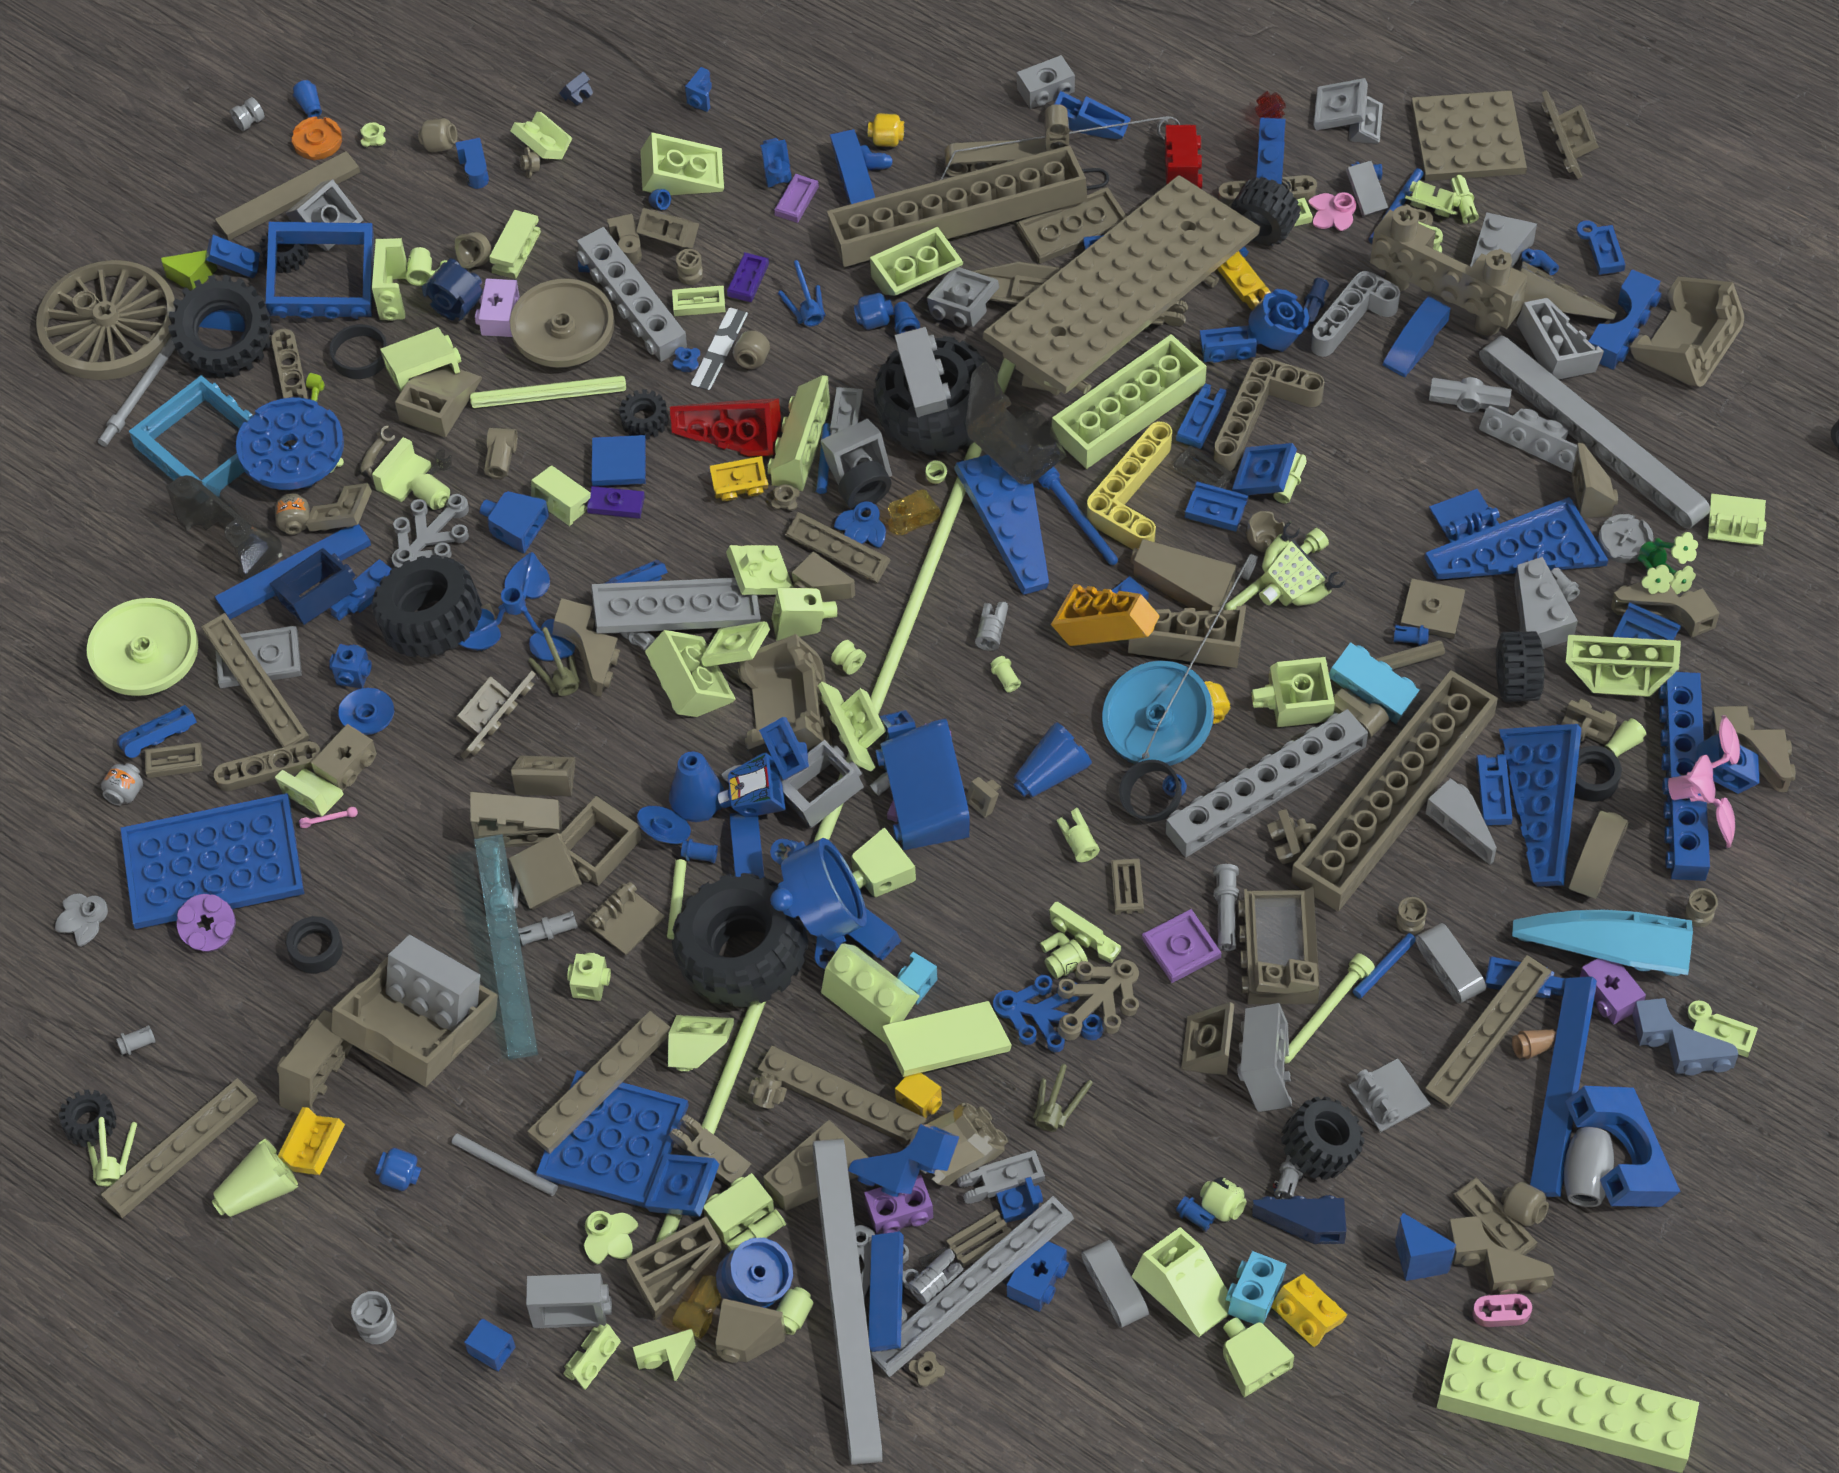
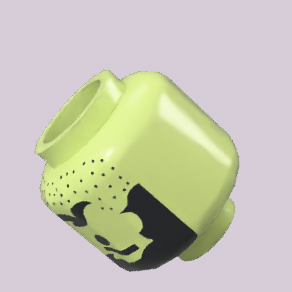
M1224 1177L1216 1178L1212 1182H1206L1200 1192L1202 1208L1223 1222L1237 1219L1245 1209L1247 1201L1244 1198V1190Z

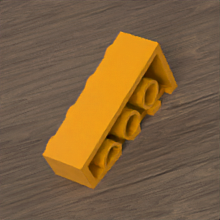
M1074 584L1051 625L1069 646L1149 637L1160 616L1141 594L1124 591L1113 593L1111 589L1105 588L1103 591H1097L1092 586H1087L1084 589L1081 585Z

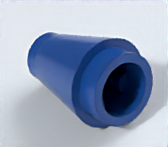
M308 80L298 82L293 87V97L309 118L320 116L322 110L316 86Z
M899 302L894 306L895 332L897 334L920 328V322L908 303Z

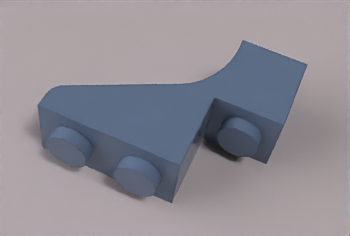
M1665 998L1636 1001L1632 1016L1639 1046L1649 1045L1650 1047H1658L1668 1043L1675 1074L1696 1075L1702 1071L1714 1070L1715 1072H1725L1734 1068L1738 1058V1051L1735 1045L1679 1024L1670 1014Z

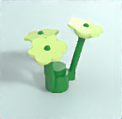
M1690 532L1683 533L1681 537L1677 536L1674 539V543L1664 542L1656 538L1654 542H1646L1640 548L1637 559L1647 569V576L1643 577L1641 583L1645 588H1648L1651 594H1655L1658 591L1665 593L1669 590L1670 585L1676 594L1690 589L1692 581L1696 577L1693 568L1686 566L1683 570L1676 572L1665 563L1667 561V553L1664 549H1671L1672 557L1678 558L1677 560L1680 564H1684L1686 561H1693L1696 558L1695 549L1698 547V542L1693 540V535Z

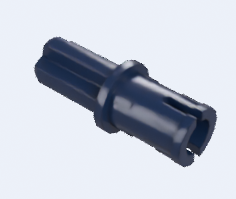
M1315 278L1309 294L1304 298V308L1306 307L1308 310L1309 324H1314L1319 310L1325 303L1324 296L1329 283L1324 278Z

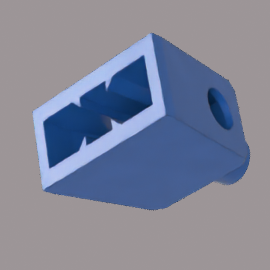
M509 491L502 495L498 503L487 499L484 500L480 508V514L488 517L490 533L525 554L549 517L546 500Z

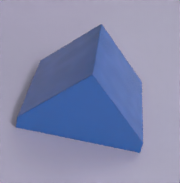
M1403 1213L1399 1220L1395 1244L1405 1281L1447 1274L1451 1269L1456 1244Z

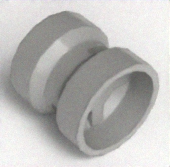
M253 97L245 100L244 105L235 106L230 109L232 119L242 131L250 128L251 123L260 122L265 119L261 106Z

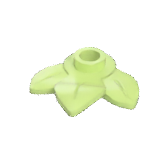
M596 1211L589 1215L585 1221V1230L588 1237L584 1243L589 1259L598 1265L607 1255L617 1259L631 1257L633 1246L628 1234L632 1233L639 1226L637 1221L626 1213L610 1215L604 1211ZM598 1224L605 1225V1228L602 1230L595 1229Z

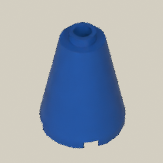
M1055 723L1051 725L1015 774L1014 778L1017 782L1014 783V786L1022 796L1025 797L1028 794L1033 798L1087 769L1092 764L1090 757L1081 745L1078 746L1074 742V737L1061 724Z
M693 751L687 752L679 758L669 792L671 809L686 821L701 822L711 819L714 813L722 809L718 800V793L724 791V787L702 754Z

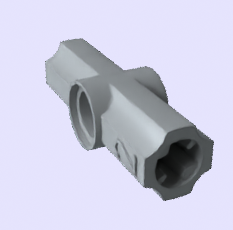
M1473 377L1464 378L1461 382L1433 378L1429 401L1454 404L1460 410L1467 413L1476 412L1480 408L1486 409L1489 406L1503 412H1508L1512 389L1486 386L1481 380Z

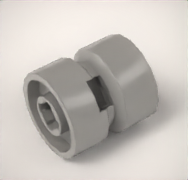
M368 1291L355 1299L351 1314L360 1337L370 1344H382L388 1341L394 1335L397 1328V1321L388 1298L377 1291Z

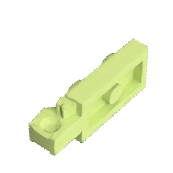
M1058 901L1049 909L1051 923L1056 929L1061 932L1068 931L1075 936V940L1086 948L1091 946L1096 949L1099 958L1112 963L1121 951V946L1103 935L1101 929Z

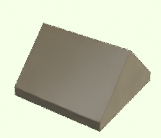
M520 756L511 769L516 795L572 796L575 757Z
M1229 1002L1187 1016L1182 1069L1185 1071L1227 1075L1234 1013L1233 1003Z

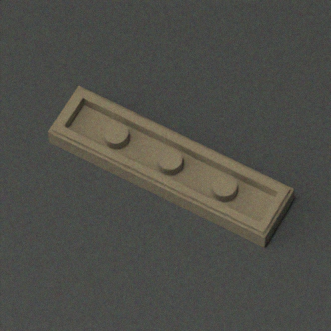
M800 512L797 513L785 534L793 541L876 583L879 582L891 561L889 557Z

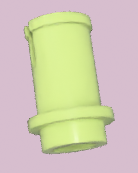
M1000 656L991 662V672L997 675L1006 692L1015 691L1020 687L1021 681L1012 670L1010 659Z

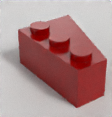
M1166 125V185L1180 175L1202 189V174H1198V170L1202 169V155L1198 154V150H1201V135L1196 134V125Z

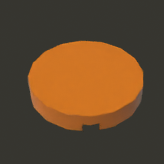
M310 117L301 121L294 128L292 144L297 154L306 159L320 160L332 156L339 150L342 143V133L335 121L327 117H323L324 119Z

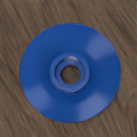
M361 688L349 693L342 700L338 711L339 719L344 727L349 724L364 735L374 734L386 728L392 721L394 705L391 698L385 692L375 688Z
M646 806L641 808L637 814L638 825L657 841L677 844L686 841L690 836L691 829L687 821L672 810L659 806Z

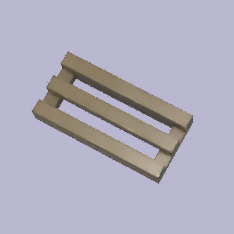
M201 743L145 750L147 778L203 771ZM195 753V755L178 757V755ZM167 757V759L152 760L154 758Z
M1140 859L1111 860L1115 915L1121 914L1123 911H1126L1127 914H1132V911L1144 913ZM1129 866H1134L1137 903H1132ZM1118 867H1123L1126 904H1121Z
M996 1210L946 1240V1243L964 1268L986 1254L1012 1230L1008 1229L1007 1223L1004 1219H1001L999 1212ZM993 1223H996V1224H994L993 1226H991L990 1228L986 1229L985 1231H983V1232H981L980 1234L976 1235L975 1237L971 1238V1239L968 1240L967 1242H965V1243H963L962 1245L956 1247L957 1245L961 1244V1243L964 1242L965 1240L969 1239L970 1237H972V1236H974L975 1234L979 1233L980 1231L984 1230V1229L987 1228L988 1226L992 1225ZM1002 1231V1234L963 1257V1252L985 1241L986 1238L996 1232Z

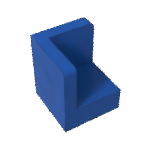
M485 1319L479 1321L464 1342L469 1355L496 1371L501 1369L516 1348L512 1335Z

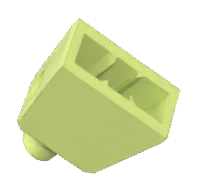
M777 588L771 618L776 641L797 634L799 637L820 632L824 618L837 617L836 602H822L818 589Z
M885 828L851 856L852 869L854 871L852 874L859 889L865 886L874 897L888 893L916 880L915 865Z
M1234 1318L1224 1325L1223 1329L1230 1337V1340L1224 1344L1223 1355L1244 1397L1293 1368L1294 1355L1262 1323L1258 1322L1246 1329L1239 1318Z

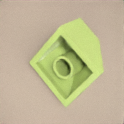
M676 1015L669 1031L668 1067H676L679 1071H691L693 1068H698L728 1041L734 1025V1018Z

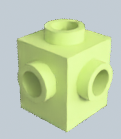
M576 953L574 964L569 965L567 974L572 997L601 1001L604 985L608 986L610 982L611 969L607 968L605 957L595 953Z

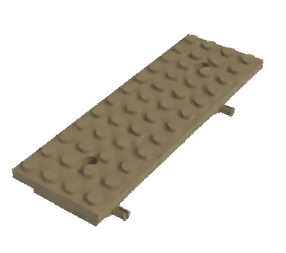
M1179 175L987 328L983 333V339L1003 352V357L1016 365L1015 369L1055 396L1060 392L1066 394L1074 387L1083 392V394H1086L1090 390L1091 384L1085 382L1084 378L1201 281L1206 282L1212 288L1216 286L1219 278L1211 273L1259 234L1260 226Z

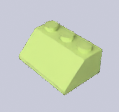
M938 227L870 257L872 279L883 294L893 296L963 265V261Z
M664 630L646 649L645 653L650 660L651 667L655 670L661 682L662 688L666 691L674 711L680 715L698 717L733 703L735 697L719 666L704 667L701 661L708 647L704 638Z
M841 944L825 968L821 993L883 1042L885 1040L881 1034L882 1026L903 1021L920 997V995L854 945Z

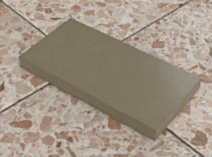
M1106 187L1087 195V201L1040 213L1017 222V229L1038 263L1041 264L1084 247L1083 237L1105 235L1127 216L1109 188Z

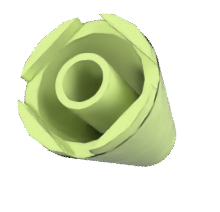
M264 1139L259 1142L213 1192L215 1199L212 1200V1203L221 1215L226 1213L230 1217L292 1192L298 1187V1182L291 1169L278 1157V1151L268 1140Z

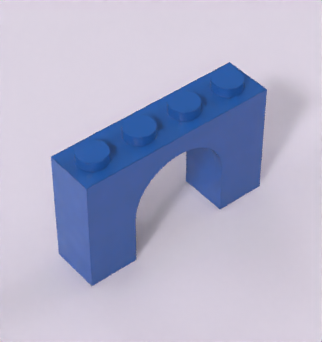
M1583 1086L1565 1101L1576 1127L1605 1129L1614 1134L1624 1144L1630 1154L1632 1165L1618 1164L1600 1179L1611 1206L1661 1207L1681 1192L1634 1088Z

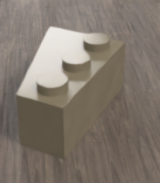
M470 792V820L478 849L531 846L556 833H562V818L558 800Z

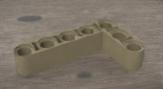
M1055 104L1045 110V139H1034L955 152L946 174L954 177L1069 146L1067 108L1063 105ZM1016 140L950 144L944 150L945 169L956 150Z
M1265 357L1255 359L1250 365L1215 442L1214 466L1221 471H1231L1236 467L1268 395L1306 407H1316L1321 404L1323 399V377L1315 372Z

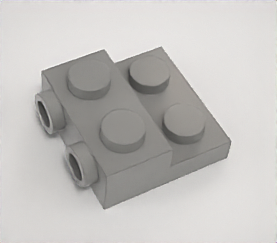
M957 267L951 270L927 297L929 311L937 320L946 318L952 320L956 326L961 328L965 325L974 327L987 312L986 302L999 289L998 280Z

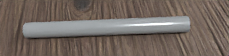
M458 1133L453 1137V1145L551 1196L556 1193L558 1188L556 1184L537 1176L533 1172Z

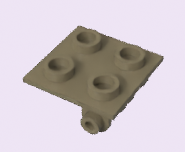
M631 882L623 883L584 921L586 925L625 955L665 918V915L635 893L637 888Z

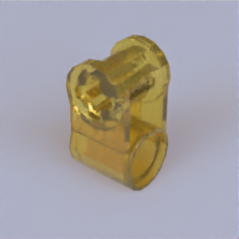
M917 490L913 494L893 501L889 505L888 514L891 518L889 519L888 527L893 534L904 535L919 527L933 523L938 519L941 511L926 490Z

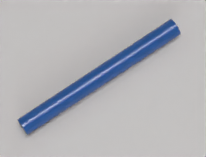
M1416 168L1387 212L1389 210L1394 211L1397 207L1404 205L1407 200L1405 197L1410 196L1412 193L1410 191L1412 182H1418L1424 175L1421 169ZM1374 231L1368 239L1371 244L1373 243Z

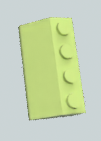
M822 375L799 386L796 396H791L789 402L790 413L788 417H784L782 423V437H778L776 440L775 458H771L768 464V474H771L772 486L786 484L797 488L799 491H803L822 435V426L826 423L830 410L828 376Z

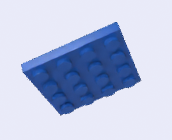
M579 1070L576 1071L570 1089L586 1074V1072H582ZM622 1082L550 1154L545 1150L536 1174L554 1183L646 1208L645 1203L664 1154H671L675 1143L670 1138L669 1133L674 1128L680 1130V1120L686 1114L689 1106L688 1100Z

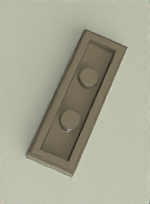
M1477 1177L1454 1194L1453 1199L1470 1217L1480 1216L1485 1233L1496 1245L1522 1255L1528 1254L1537 1246L1538 1242L1520 1223L1504 1214L1503 1205Z

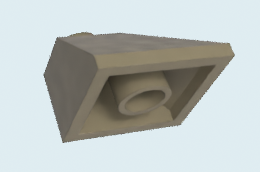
M1578 443L1571 472L1577 509L1582 518L1612 516L1613 507L1618 504L1617 490L1612 488L1610 477L1583 443Z
M723 1299L715 1343L717 1355L721 1356L723 1360L731 1363H737L738 1361L749 1362L785 1341L786 1332L783 1312Z

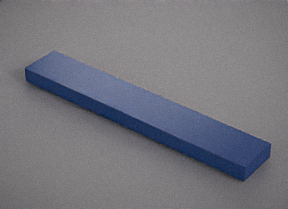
M359 524L346 527L216 595V602L228 618L232 619L276 596L269 583L320 549L324 548L331 555L335 553L342 561L371 546L370 539Z

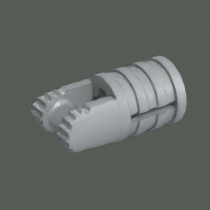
M984 603L975 639V644L979 648L987 651H994L999 648L1008 603H997L995 615H993L992 604Z
M951 1249L945 1250L926 1269L920 1272L913 1281L908 1283L909 1290L922 1304L926 1305L930 1299L934 1298L942 1288H945L964 1270L960 1263L948 1266L955 1258V1254Z

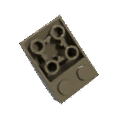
M444 365L415 376L407 382L395 401L399 421L446 437L468 403L471 393H474L482 377L461 369L460 373L455 374L450 365Z

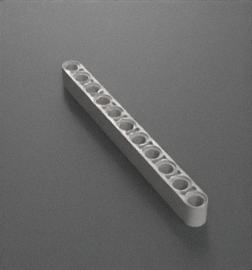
M1498 336L1480 350V359L1486 367L1551 420L1561 423L1562 427L1569 430V435L1579 443H1583L1591 453L1679 525L1690 529L1710 513L1709 503L1703 496L1508 338Z
M843 1138L813 1141L814 1167L849 1460L851 1465L882 1462L881 1436L845 1143Z

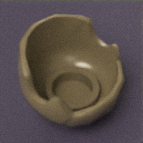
M1259 511L1250 517L1246 529L1247 540L1253 548L1265 553L1279 534H1283L1285 524L1284 522H1277L1272 512Z

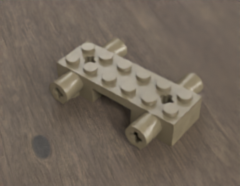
M1406 204L1405 206L1397 207L1394 211L1389 210L1374 230L1370 259L1371 264L1381 270H1385L1384 279L1398 286L1400 292L1407 289L1409 284L1412 283L1424 291L1431 292L1447 302L1454 303L1468 312L1476 314L1475 328L1482 335H1494L1499 332L1501 327L1508 329L1523 307L1528 275L1511 267L1512 257L1510 253H1506L1500 248L1490 251L1487 255L1481 253L1473 266L1470 267L1433 249L1435 231L1418 223V209Z

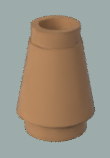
M1554 1029L1519 1031L1518 1035H1514L1512 1038L1513 1050L1518 1058L1530 1059L1553 1048L1557 1033Z

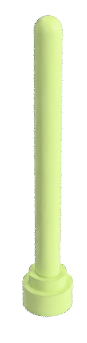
M1314 528L1306 535L1304 544L1300 547L1306 554H1309L1310 552H1320L1328 546L1329 542L1326 535L1320 529ZM1261 577L1225 604L1224 610H1236V606H1242L1264 589L1266 585L1261 580Z
M1357 953L1349 962V973L1289 1044V1056L1285 1057V1064L1295 1057L1356 981L1369 976L1374 970L1375 966L1369 958Z

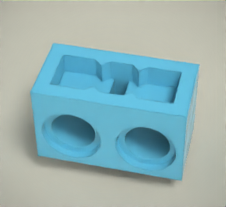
M1252 1251L1248 1262L1242 1260L1236 1276L1239 1278L1238 1283H1232L1227 1293L1226 1300L1230 1301L1228 1314L1252 1324L1258 1322L1264 1324L1283 1282L1287 1264Z

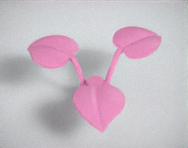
M1723 715L1721 716L1722 720L1719 728L1720 743L1724 751L1723 757L1711 763L1707 755H1702L1692 771L1687 772V775L1669 778L1668 788L1673 800L1690 798L1691 802L1701 801L1714 804L1717 808L1716 817L1718 825L1727 843L1726 848H1730L1735 833V816L1727 798H1721V801L1715 798L1713 768L1729 760L1732 765L1737 764L1740 755V744L1735 728L1727 716Z

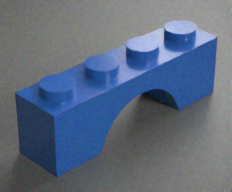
M1631 270L1621 287L1618 304L1625 310L1627 317L1613 324L1599 323L1589 340L1595 348L1599 346L1604 351L1599 364L1614 370L1619 361L1623 362L1629 351V343H1632L1638 337L1640 325L1645 326L1651 314L1650 308L1652 306L1656 307L1662 295V293L1658 292L1661 281Z

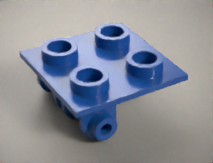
M1478 489L1429 506L1450 543L1499 524L1496 520L1500 517L1498 509L1496 507L1493 509L1488 507Z

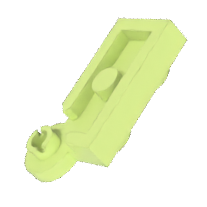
M1698 1000L1690 1004L1687 1014L1691 1021L1696 1023L1694 1031L1731 1043L1736 1046L1739 1055L1748 1058L1758 1029L1757 1027L1719 1014L1711 1015V1007L1704 1001Z

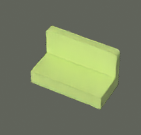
M403 437L372 473L375 488L389 497L402 502L412 491L411 483L413 479L420 473L426 474L431 468V462L416 455L412 441Z
M305 768L295 777L284 770H281L275 776L283 794L288 793L289 798L321 817L343 796L340 788Z

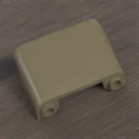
M1677 277L1667 292V300L1672 310L1651 340L1647 335H1639L1632 342L1630 348L1635 360L1690 386L1701 387L1706 383L1740 332L1744 323V313L1733 282Z
M797 634L759 648L752 660L739 662L738 675L743 683H747L752 688L756 729L748 731L747 738H745V745L750 753H753L755 756L763 753L771 755L759 730L781 717H787L798 742H805L807 751H811L824 740L830 746L832 745L829 709L821 700L822 694L818 687L821 682L826 683L824 665L818 653Z

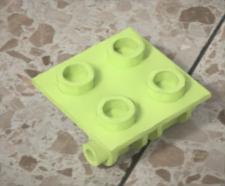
M1711 494L1708 539L1763 546V535L1766 530V521H1764L1766 500Z

